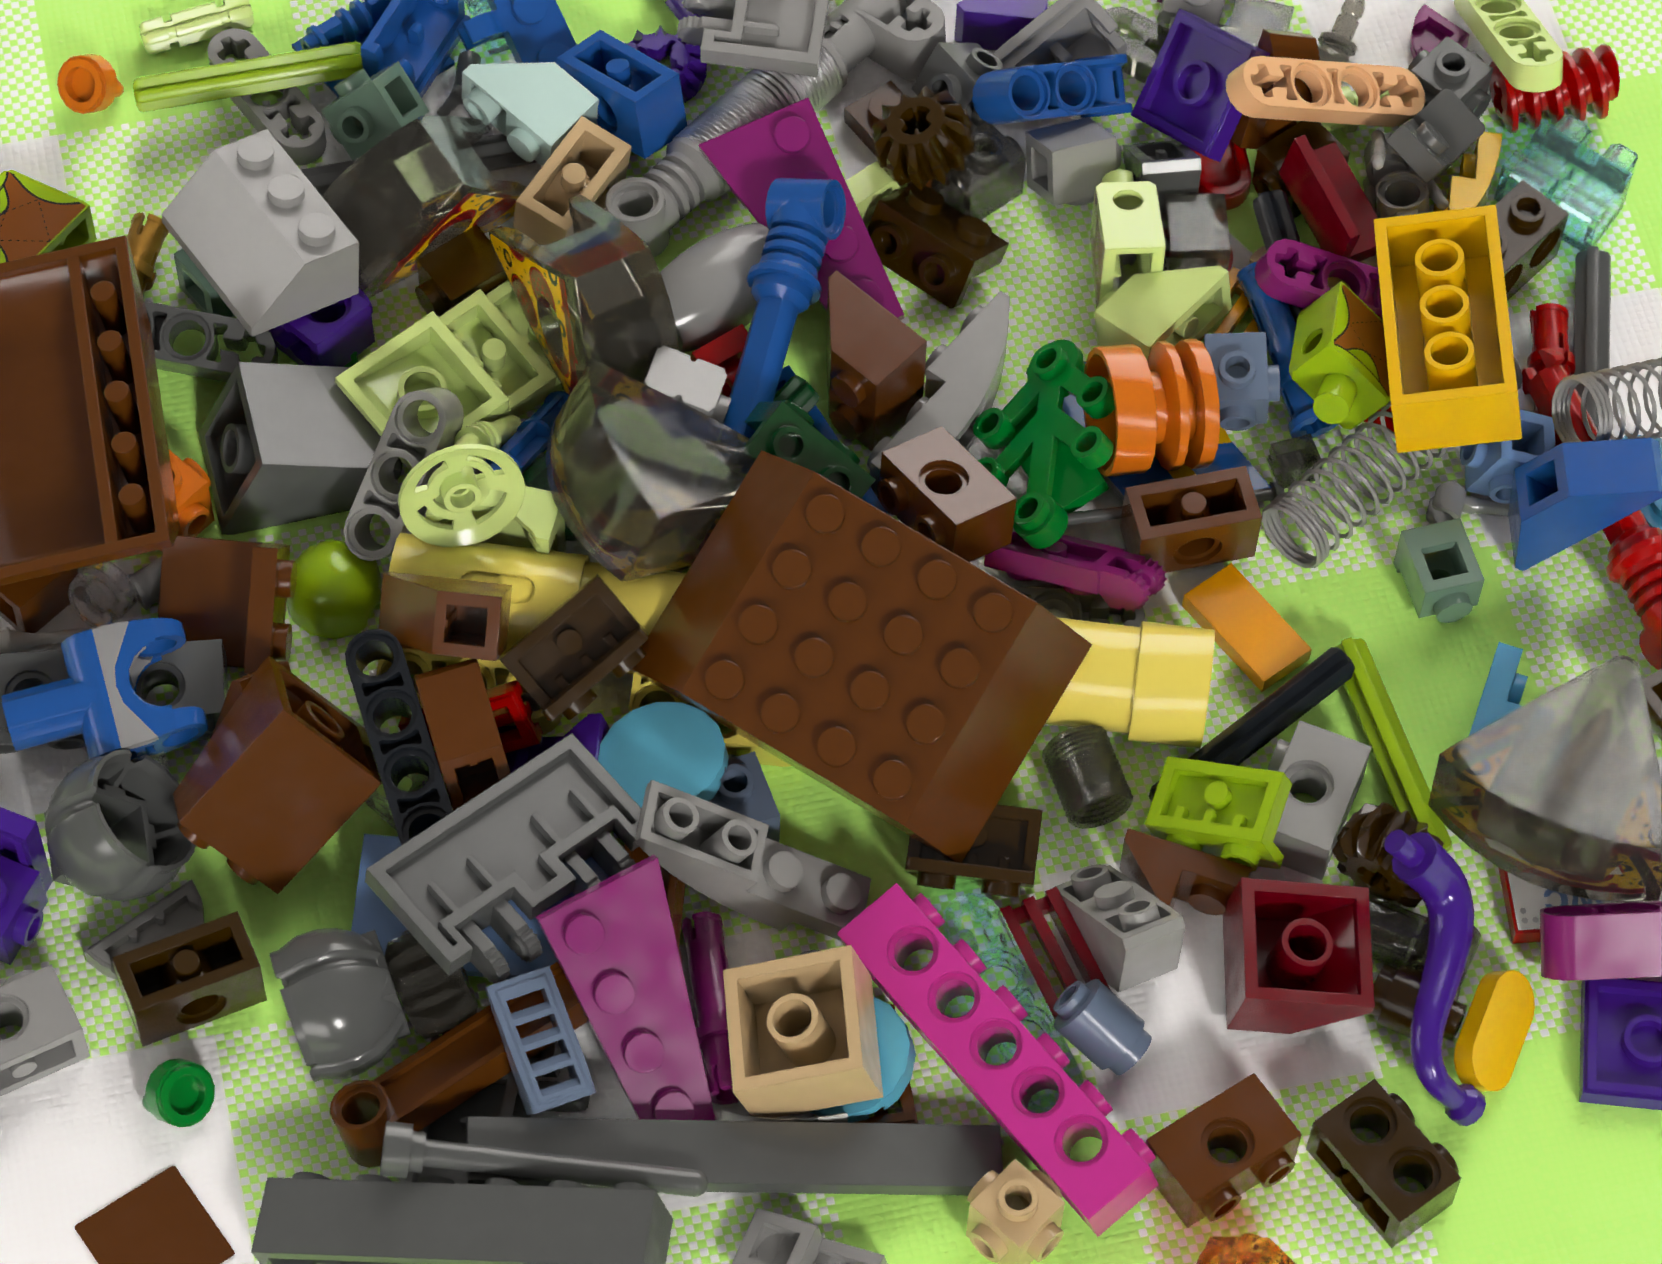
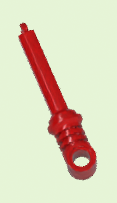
M1551 348L1541 349L1538 352L1547 368L1536 373L1534 367L1524 368L1522 370V390L1525 395H1531L1540 414L1552 417V398L1556 386L1563 378L1568 377L1564 366L1561 365L1565 360L1564 355ZM1574 389L1570 405L1573 428L1577 437L1582 442L1593 441L1583 424L1581 398L1577 390ZM1586 409L1588 423L1593 434L1597 436L1598 429ZM1555 430V442L1559 445L1563 442ZM1640 509L1602 529L1611 545L1607 554L1609 564L1606 567V575L1610 581L1620 584L1623 590L1627 591L1626 596L1629 602L1634 604L1633 609L1636 615L1641 618L1640 622L1643 626L1639 636L1642 654L1650 665L1660 670L1662 669V530L1649 526Z

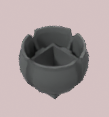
M128 749L112 751L105 756L89 758L68 772L51 795L48 809L44 812L52 880L73 886L90 896H98L105 900L121 902L150 896L173 881L181 867L189 861L196 847L181 833L177 826L178 817L173 793L179 785L176 778L163 765L146 754L131 760L132 753Z
M339 928L314 929L295 936L279 950L269 954L276 979H281L284 988L280 992L306 1066L311 1068L309 1072L313 1082L322 1079H347L362 1074L379 1063L393 1048L397 1039L411 1035L390 969L375 930L359 934L355 931Z

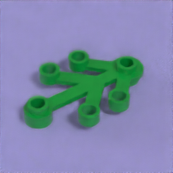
M1057 340L1039 348L1028 366L1026 384L1002 410L999 408L985 410L977 417L973 425L974 435L988 449L998 450L1010 442L1014 436L1015 427L1038 404L1035 416L996 459L984 457L978 460L1006 487L1009 478L1031 454L1027 493L1016 501L1013 528L1020 537L1035 549L1047 548L1056 543L1062 537L1068 525L1067 512L1052 498L1059 440L1070 448L1072 455L1087 469H1097L1103 466L1110 459L1114 449L1113 442L1101 429L1096 426L1085 428L1062 411L1064 398L1069 395L1075 396L1078 405L1093 419H1102L1111 414L1115 409L1112 385L1102 376L1090 378L1084 373L1085 363L1083 362V354L1069 340Z

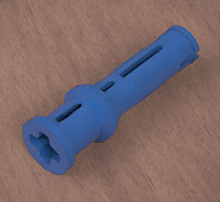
M1257 262L1251 263L1238 272L1237 278L1247 297L1259 332H1266L1267 351L1272 365H1279L1280 395H1282L1291 418L1287 426L1289 433L1296 440H1306L1325 434L1338 424L1325 423L1315 415L1313 411L1314 400L1292 380L1289 373L1296 322L1289 304L1268 296L1259 287L1254 271Z

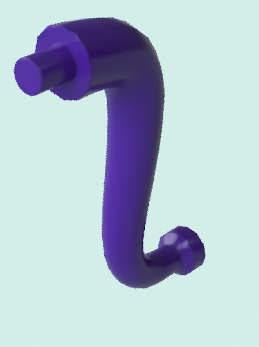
M1398 829L1392 831L1387 836L1384 848L1393 856V872L1422 897L1429 919L1427 952L1410 1030V1049L1413 1067L1424 1088L1434 1099L1444 1105L1445 1114L1456 1124L1469 1126L1476 1123L1483 1115L1486 1107L1485 1096L1473 1085H1458L1449 1076L1443 1060L1442 1046L1444 1029L1465 970L1474 932V905L1471 889L1460 866L1429 833L1417 832L1409 836L1403 830Z

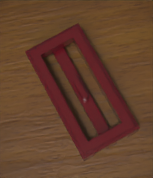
M1058 887L1046 890L1045 896L1038 900L1034 896L1023 899L1020 907L1012 909L1011 905L1000 908L998 909L997 920L1052 1027H1054V1022L1058 1015L1053 1010L1058 997L1020 924L1030 922L1064 990L1076 982L1077 979L1044 917L1048 913L1085 984L1093 979H1099L1109 988Z

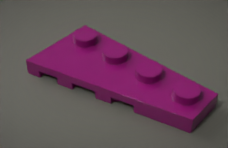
M805 98L698 145L699 150L729 185L730 190L744 208L750 212L757 223L767 228L765 215L766 198L770 185L776 178L833 179L841 183L846 200V216L841 234L835 240H828L825 246L826 250L817 279L822 288L818 302L827 313L828 277L837 270L898 319H905V314L809 98Z

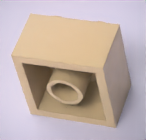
M852 945L723 970L733 1093L751 1117L772 1119L883 1098L872 977Z

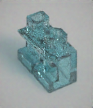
M1568 114L1554 126L1542 121L1534 132L1530 143L1522 152L1515 151L1504 162L1494 200L1498 202L1520 181L1525 180L1569 213L1562 240L1579 251H1586L1588 246H1596L1623 209L1638 161V155L1620 143L1611 144L1603 155L1587 147L1592 133L1587 124Z

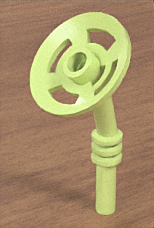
M507 415L493 422L478 421L466 426L456 434L454 446L446 447L430 454L411 469L400 487L398 507L404 525L415 537L426 543L441 547L469 546L493 537L512 522L524 501L525 482L517 463L507 453L500 450V447L517 432L518 426L522 423L521 419L515 415ZM484 459L493 461L501 469L493 470ZM443 461L442 465L430 476L427 485L416 487L419 480L429 469ZM473 468L480 470L482 473L475 474ZM490 489L504 492L500 501L491 511L475 519L471 510L484 502L489 495ZM441 495L444 504L437 502L435 498ZM425 506L433 515L452 520V525L433 522L421 515L418 510Z

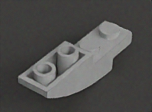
M1001 290L985 307L981 305L976 306L964 320L960 334L948 346L944 344L939 345L925 363L924 397L920 398L911 408L904 427L893 438L886 436L881 439L868 458L869 474L876 479L871 485L876 496L883 451L940 426L944 427L967 451L977 438L973 433L974 422L982 412L993 406L1001 383L1006 357L1010 296Z
M651 780L646 785L635 843L649 857L652 855L658 857L659 865L670 874L703 895L748 918L782 931L793 922L838 940L840 938L836 933L866 909L872 878L766 838L768 824L655 780Z

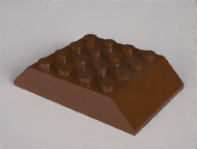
M119 236L0 263V586L173 547L180 530L152 332L127 236Z
M761 450L650 632L649 639L643 644L642 648L647 655L631 671L690 706L703 710L710 718L952 862L963 863L1092 647V644L1038 602L822 475Z

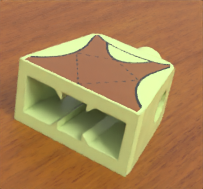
M1125 169L1108 172L1103 176L1101 183L1095 186L1090 245L1096 308L1108 292L1120 288L1133 274L1163 271L1166 245L1156 185L1150 181H1137L1136 175ZM1119 254H1135L1136 261L1128 268H1120Z

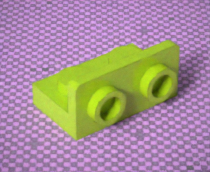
M1167 756L1144 825L1155 837L1252 867L1251 872L1256 871L1258 867L1280 869L1284 855L1273 841L1292 783L1284 772Z

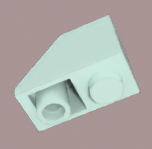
M555 62L470 64L462 72L461 99L468 113L483 125L491 123L507 137L508 144L513 151L527 162L535 160L543 166L581 116L597 125L599 99Z

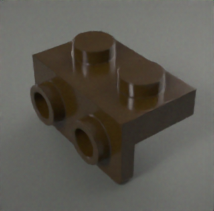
M913 184L880 199L867 228L883 266L950 309L962 303L972 278L1001 263L1009 245L1007 241L992 233L991 227L983 220L973 216H966L944 202L943 196L936 190L925 186L920 191Z
M597 574L500 656V661L542 708V713L549 722H552L561 713L569 721L597 698L598 695L592 687L610 672L617 679L621 678L647 655L641 646L649 639V636L644 627Z
M997 804L963 863L952 862L909 836L905 872L918 874L917 886L955 890L957 878L981 881L982 894L1019 898L1021 886L1034 887L1043 810Z

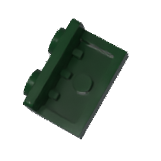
M791 401L759 402L744 421L755 431L744 446V453L753 461L756 460L761 450L815 471L861 499L876 480L858 465L860 459L851 449L837 440H828L812 426L814 424L812 417Z

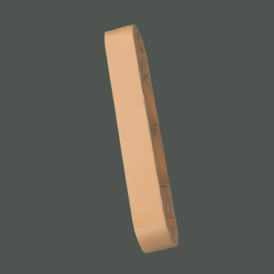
M1255 56L1229 73L1226 80V92L1232 105L1243 115L1252 118L1396 127L1416 116L1425 105V91L1419 79L1408 69L1397 66ZM1295 78L1301 79L1309 87L1312 94V103L1305 101L1298 94L1295 88ZM1341 81L1348 83L1354 89L1358 97V106L1351 104L1343 95ZM1273 85L1271 90L1263 94L1262 88L1267 89ZM1388 90L1390 95L1380 99V95Z

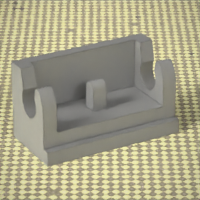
M1057 0L992 54L1002 62V69L1029 65L1072 62L1075 59L1124 54L1128 51L1126 42L1115 31L1118 28L1117 23L1096 0Z

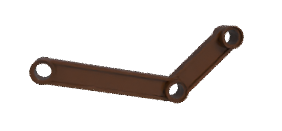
M624 844V849L629 853L630 858L634 859L635 863L649 857L640 847L631 852ZM660 866L682 964V953L679 943L686 884ZM557 961L550 966L573 1029L576 1030L588 1022ZM537 990L506 1002L510 1012L514 1013L543 1003L544 999L541 990ZM488 1005L374 1080L366 1079L351 1082L343 1086L334 1095L330 1103V1115L351 1159L355 1163L368 1168L380 1167L386 1121L414 1124L413 1131H420L512 1071L491 1006ZM548 1015L518 1025L516 1028L521 1039L551 1029L553 1026ZM556 1042L527 1051L528 1060Z

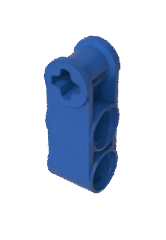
M1127 54L1075 59L1072 62L1029 65L984 73L976 80L973 88L972 101L975 111L982 120L989 124H1005L1073 116L1092 118L1132 113V103L1126 102L1122 71V66L1127 63Z

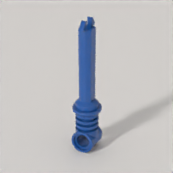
M776 178L770 185L765 211L769 229L765 239L766 243L763 247L759 263L751 266L746 278L751 288L752 297L757 303L731 390L730 398L732 399L720 428L708 472H699L698 474L703 491L709 498L714 497L718 482L737 485L736 493L755 462L744 453V446L755 433L744 421L759 402H771L774 400L797 316L808 310L810 305L817 303L821 296L822 288L817 279L826 250L825 246L828 240H835L841 234L846 216L845 194L841 183L837 180Z

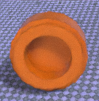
M91 53L70 57L63 63L58 73L57 86L59 95L64 104L77 113L87 114L103 111L113 103L115 98L120 97L124 93V86L117 80L116 72L112 65L100 55Z

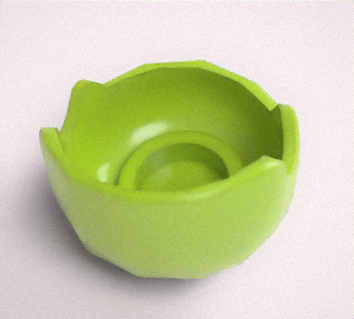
M336 539L320 541L317 545H310L296 559V589L294 597L292 599L287 598V606L292 621L310 635L329 639H338L358 634L366 628L371 612L381 602L382 578L377 560L368 561L358 558L350 551L344 541Z

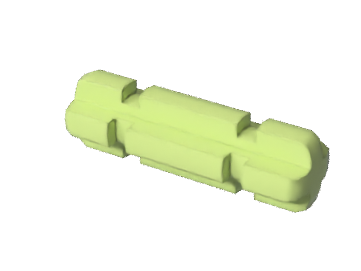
M223 0L224 5L216 6L215 1L170 13L171 19L163 21L162 16L145 20L139 25L144 48L148 54L154 55L171 50V43L177 42L178 46L182 47L211 39L228 27L230 29L250 28L254 24V14L250 1Z

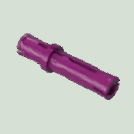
M697 912L692 914L695 928L692 927V921L688 917H685L681 924L697 1013V1037L705 1063L706 1078L712 1103L717 1105L736 1104L739 1100L733 1093L723 979V970L729 969V964L725 951L722 917L714 912Z

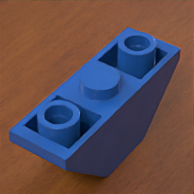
M1653 438L1561 443L1515 468L1508 511L1515 568L1525 571L1661 499L1662 458L1659 441Z

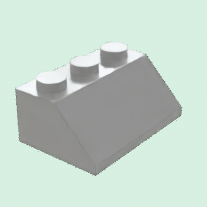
M268 129L214 149L162 213V223L251 337L359 294V241Z

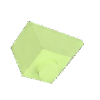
M1219 265L1133 274L1120 288L1108 292L1094 311L1098 347L1135 344L1141 348L1145 358L1148 359L1150 349L1156 342L1167 341L1175 346L1180 340H1200L1204 334L1232 309L1229 271Z

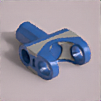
M147 618L123 621L85 630L66 638L61 643V650L68 678L1 695L4 715L15 751L82 734L88 759L105 756L112 751L128 749L132 753L131 760L145 754L151 758H156L201 737L208 730L205 711L202 708L192 706L173 709L172 705L156 706L145 702L136 695V686L141 674L150 665L162 660V655L171 653L185 644L186 637L182 623L172 618Z

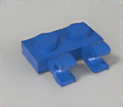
M487 0L491 11L464 21L462 23L463 26L457 29L466 51L503 35L516 63L555 62L558 65L557 57L577 45L556 0Z

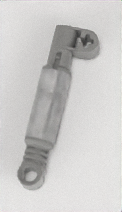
M845 0L827 16L817 77L752 69L680 131L667 145L666 156L642 177L623 179L611 187L607 192L605 204L614 251L620 257L630 261H645L655 258L663 253L669 245L670 230L679 221L695 209L699 203L704 200L715 201L730 189L718 171L699 150V144L805 98H809L816 114L841 92V89L847 85L848 73L867 57L899 77L916 81L937 43L946 42L945 16L942 9L931 0Z

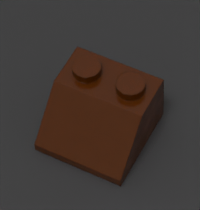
M836 270L828 277L826 325L828 417L842 436L849 440H858L872 452L881 439L886 436L891 437L905 424L911 408L923 397L927 341Z

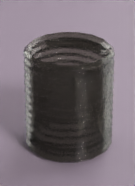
M1093 724L1080 725L1059 733L1047 743L1042 752V758L1052 783L1055 785L1054 788L1057 791L1068 822L1071 826L1082 829L1099 827L1118 819L1131 807L1134 798L1119 760L1116 758L1117 755L1114 753L1107 731L1103 727Z

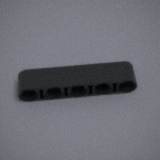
M370 629L355 635L348 643L345 661L401 845H403L453 812L402 646L398 639L390 632L381 629ZM383 659L392 662L389 670L381 675L370 676L363 673L364 668L375 660ZM402 716L410 720L408 726L398 733L390 734L380 730L381 725L391 717ZM419 773L428 777L427 783L416 791L407 792L398 788L399 782L410 774Z

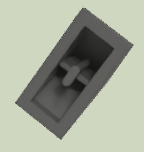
M1176 140L1122 145L1125 170L1133 172L1137 177V181H1150L1156 185L1162 221L1194 219L1202 170L1201 157L1189 147Z

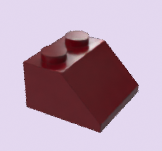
M1241 877L1228 899L1226 910L1223 913L1226 1029L1292 1034L1372 1013L1375 1004L1369 888Z

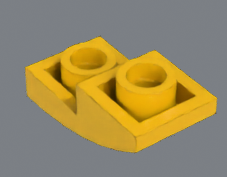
M1484 132L1476 141L1474 153H1463L1459 176L1451 177L1446 197L1449 204L1448 207L1441 210L1434 203L1433 212L1486 206L1501 150L1502 134Z

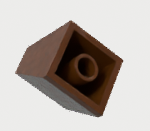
M268 656L259 666L173 793L178 817L177 826L191 843L201 849H207L209 845L227 857L226 860L229 867L242 880L251 885H256L260 881L276 894H279L382 783L366 729Z

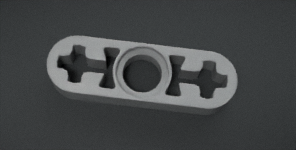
M237 28L219 32L210 40L207 48L209 65L236 61L233 58L225 60V57L231 54L238 59L245 57V60L270 56V53L252 33ZM298 87L279 90L283 96L272 105H259L251 100L253 94L230 98L257 132L268 129L296 165L313 163L325 152L327 141L323 117ZM289 117L291 119V125L300 135L303 136L309 134V137L307 139L302 140L297 135L289 137L288 124L286 121Z

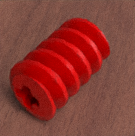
M1600 44L1595 48L1594 53L1590 48L1580 47L1572 53V56L1568 52L1562 51V82L1557 88L1546 92L1533 93L1515 89L1492 61L1489 64L1493 68L1489 84L1491 100L1496 114L1503 119L1507 131L1510 134L1517 132L1520 115H1525L1528 125L1532 130L1539 129L1542 112L1547 111L1552 125L1555 127L1561 126L1564 119V108L1570 109L1575 122L1582 123L1586 119L1587 105L1592 104L1598 119H1606L1609 111V101L1617 98L1620 90L1619 65L1611 47L1607 44Z

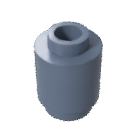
M1093 979L1086 984H1083L1080 980L1072 983L1059 996L1053 1007V1010L1058 1014L1054 1022V1029L1100 1070L1109 1068L1117 1076L1124 1074L1142 1058L1151 1044L1152 1036L1144 1030L1145 1021L1099 979Z

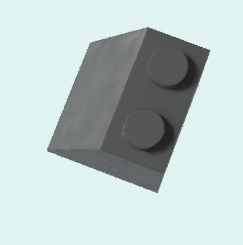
M255 362L237 363L198 433L208 477L211 481L210 487L221 535H235L350 511L381 438L335 383V377L350 367ZM398 458L394 465L395 480L400 477L403 462L400 458Z

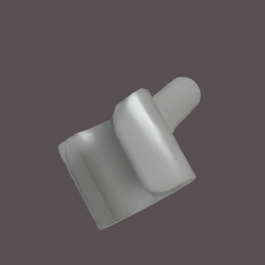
M1446 481L1436 488L1435 495L1430 498L1426 520L1430 524L1461 518L1462 512L1508 517L1509 504L1467 495L1465 488L1461 484L1454 481Z

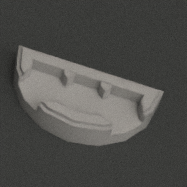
M189 880L84 951L86 961L104 976L118 980L112 957L204 924L203 901L193 880Z

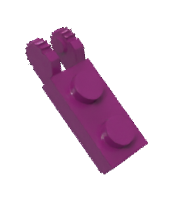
M1012 532L1011 544L984 556L985 567L1005 571L1012 579L1019 581L1040 580L1060 585L1066 592L1075 595H1097L1099 593L1109 607L1119 610L1125 608L1126 611L1132 610L1133 612L1145 605L1149 600L1148 596L1156 595L1165 586L1164 582L1167 580L1165 578L1166 572L1162 569L1163 565L1160 566L1158 561H1153L1152 558L1147 560L1145 556L1126 552L1122 548L1065 534L1053 545L1043 549H1035L1016 532Z

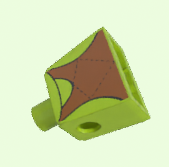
M8 170L0 174V263L93 243L97 240L89 204L17 171Z
M1342 281L1299 312L1289 365V373L1292 380L1314 400L1313 411L1321 421L1328 424H1339L1343 429L1352 430L1390 402L1383 321Z

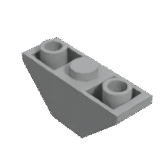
M1102 864L1086 866L1075 871L1071 875L1070 881L1055 886L1058 887L1107 984L1117 992L1124 991L1178 969L1186 929L1183 915L1111 865L1106 866Z

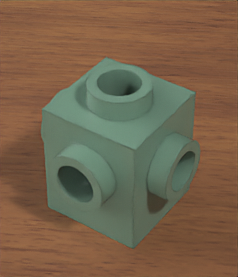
M399 61L371 77L368 76L364 68L334 86L339 97L321 110L329 123L333 137L343 145L352 160L371 150H374L376 155L380 157L395 150L408 140L404 132L430 112Z

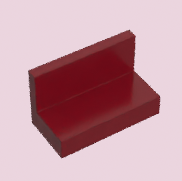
M1305 135L1294 138L1279 174L1320 248L1358 262L1377 255L1373 219L1379 218L1337 143L1333 142L1313 150Z

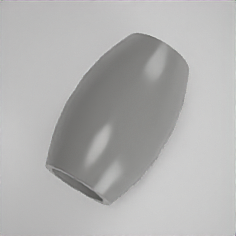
M750 223L717 232L700 240L676 256L659 272L639 301V310L643 322L659 345H665L683 353L697 350L741 324L745 327L751 323L757 302L752 297L751 288L746 278L751 266L759 263L762 257L761 253L769 231L766 226L760 223Z

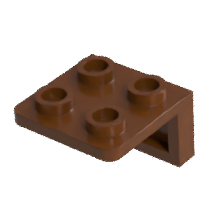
M177 536L173 547L162 549L158 618L179 620L183 625L186 641L222 639L227 656V667L244 668L243 674L257 671L268 656L277 662L289 661L292 648V625L285 623L287 598L292 599L294 597L297 581L296 561L290 560L291 545Z

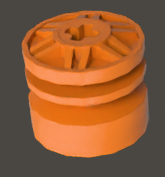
M1197 339L1180 340L1175 346L1167 341L1156 342L1150 349L1148 359L1145 358L1141 348L1135 344L1094 347L1088 353L1084 373L1090 378L1095 376L1104 377L1112 385L1115 404L1114 411L1102 419H1093L1084 411L1085 428L1088 426L1098 427L1114 445L1110 459L1103 466L1097 468L1102 475L1108 477L1145 473L1151 468L1154 455L1160 466L1167 471H1176L1184 464L1191 469L1207 468L1214 462L1219 443L1220 403L1214 367L1210 354L1203 342Z

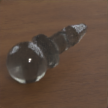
M1345 0L1340 9L1341 14L1337 15L1331 32L1325 31L1320 33L1318 37L1320 44L1318 50L1321 61L1351 63L1349 57L1354 56L1358 49L1351 40L1359 25L1358 20L1364 14L1365 0Z

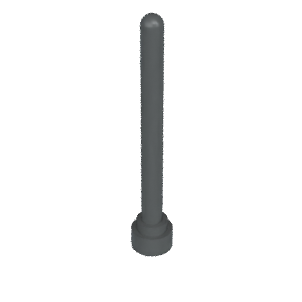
M386 1121L380 1176L407 1179L408 1172L422 1173L423 1167L547 1181L569 1180L583 1185L614 1188L616 1184L621 1182H633L656 1190L657 1193L690 1197L701 1196L708 1188L707 1176L702 1171L694 1169L426 1139V1132L413 1131L414 1124Z

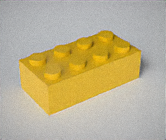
M1496 205L1373 219L1390 401L1397 453L1522 439L1518 389Z

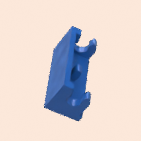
M392 0L360 47L362 68L371 77L399 61L419 95L423 98L461 40L457 29L463 26L462 23L470 19V16L465 15L464 0Z

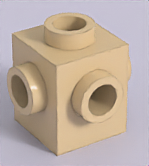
M1016 1159L999 1175L994 1170L986 1173L972 1188L967 1197V1201L970 1204L966 1236L970 1239L976 1250L993 1263L1030 1264L1033 1260L1041 1262L1056 1248L1064 1235L1061 1225L1065 1201L1062 1199L1060 1189L1045 1173L1036 1169L1030 1172Z

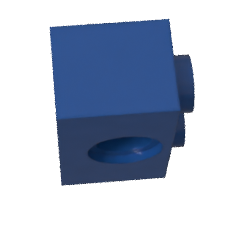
M602 30L597 31L557 57L558 65L599 99L597 125L631 145V151L646 159L659 151L687 126L679 73Z

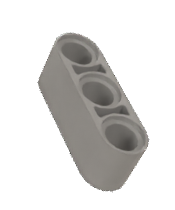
M433 387L408 392L394 406L345 521L343 531L345 543L358 558L374 561L392 556L398 535L400 533L412 534L404 525L399 512L398 496L401 486L394 478V465L400 457L408 461L413 468L430 454L446 447L454 446L455 436L462 428L464 412L460 400L450 390ZM424 400L434 405L438 412V427L433 433L423 429L418 421V409ZM443 461L429 469L419 480L416 487L427 485L430 476L442 465ZM423 506L418 512L424 516L427 508ZM375 514L384 518L390 528V538L385 546L377 543L370 533V522Z

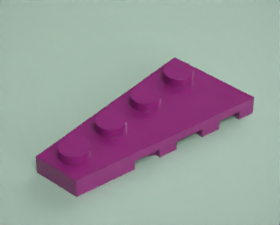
M652 855L535 917L637 1119L716 1121L658 857Z

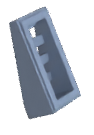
M550 966L484 987L526 1115L537 1114L597 1093ZM541 990L544 999L543 1003L514 1013L510 1012L506 1001ZM549 1015L553 1028L520 1039L516 1026ZM558 1041L561 1054L530 1064L526 1054L527 1051ZM564 1067L567 1068L570 1080L541 1090L539 1089L535 1077Z

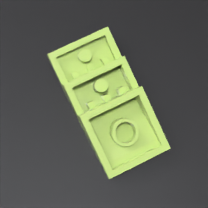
M509 279L486 295L481 289L477 290L440 317L434 311L430 312L335 377L337 386L380 436L383 434L394 406L408 392L433 387L450 390L458 397L463 406L464 419L462 428L478 421L493 422L507 415L520 417L543 403L550 393L564 389L539 343ZM538 293L537 309L542 331L558 359L563 362V342L559 319L547 299L541 293ZM570 318L574 354L578 365L575 363L578 380L601 365L602 353ZM424 400L418 409V421L423 429L433 433L438 427V412L434 405ZM400 458V460L411 471V464L404 458Z

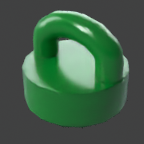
M182 1058L169 1059L159 1064L150 1074L145 1087V1095L142 1098V1106L157 1120L179 1128L191 1127L202 1121L212 1107L215 1099V1085L212 1076L202 1065Z

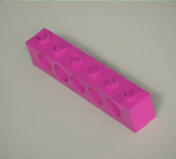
M897 883L894 884L836 934L844 946L852 945L870 973L873 982L1038 1170L1051 1178L1060 1189L1062 1197L1095 1235L1099 1237L1159 1185L1149 1166L1156 1159V1156L1132 1128H1129L1121 1135L1110 1123L1106 1116L1113 1111V1108L1088 1079L1078 1087L1063 1068L1070 1063V1060L1046 1032L1035 1039L1021 1021L1028 1016V1013L1014 995L1004 985L994 992L979 975L987 968L972 948L962 938L954 945L938 930L945 923V920L922 893L911 899ZM922 949L933 951L930 962L924 968L917 971L904 969L906 959L913 952ZM965 995L975 998L974 1004L967 1014L957 1018L945 1016V1009L954 998ZM1002 1042H1010L1017 1045L1015 1054L1008 1062L1001 1065L986 1063L987 1054L995 1045ZM1045 1089L1059 1092L1057 1103L1050 1110L1043 1113L1028 1111L1029 1101L1037 1092ZM1086 1137H1095L1102 1140L1099 1153L1091 1160L1079 1162L1070 1159L1072 1147L1079 1140Z

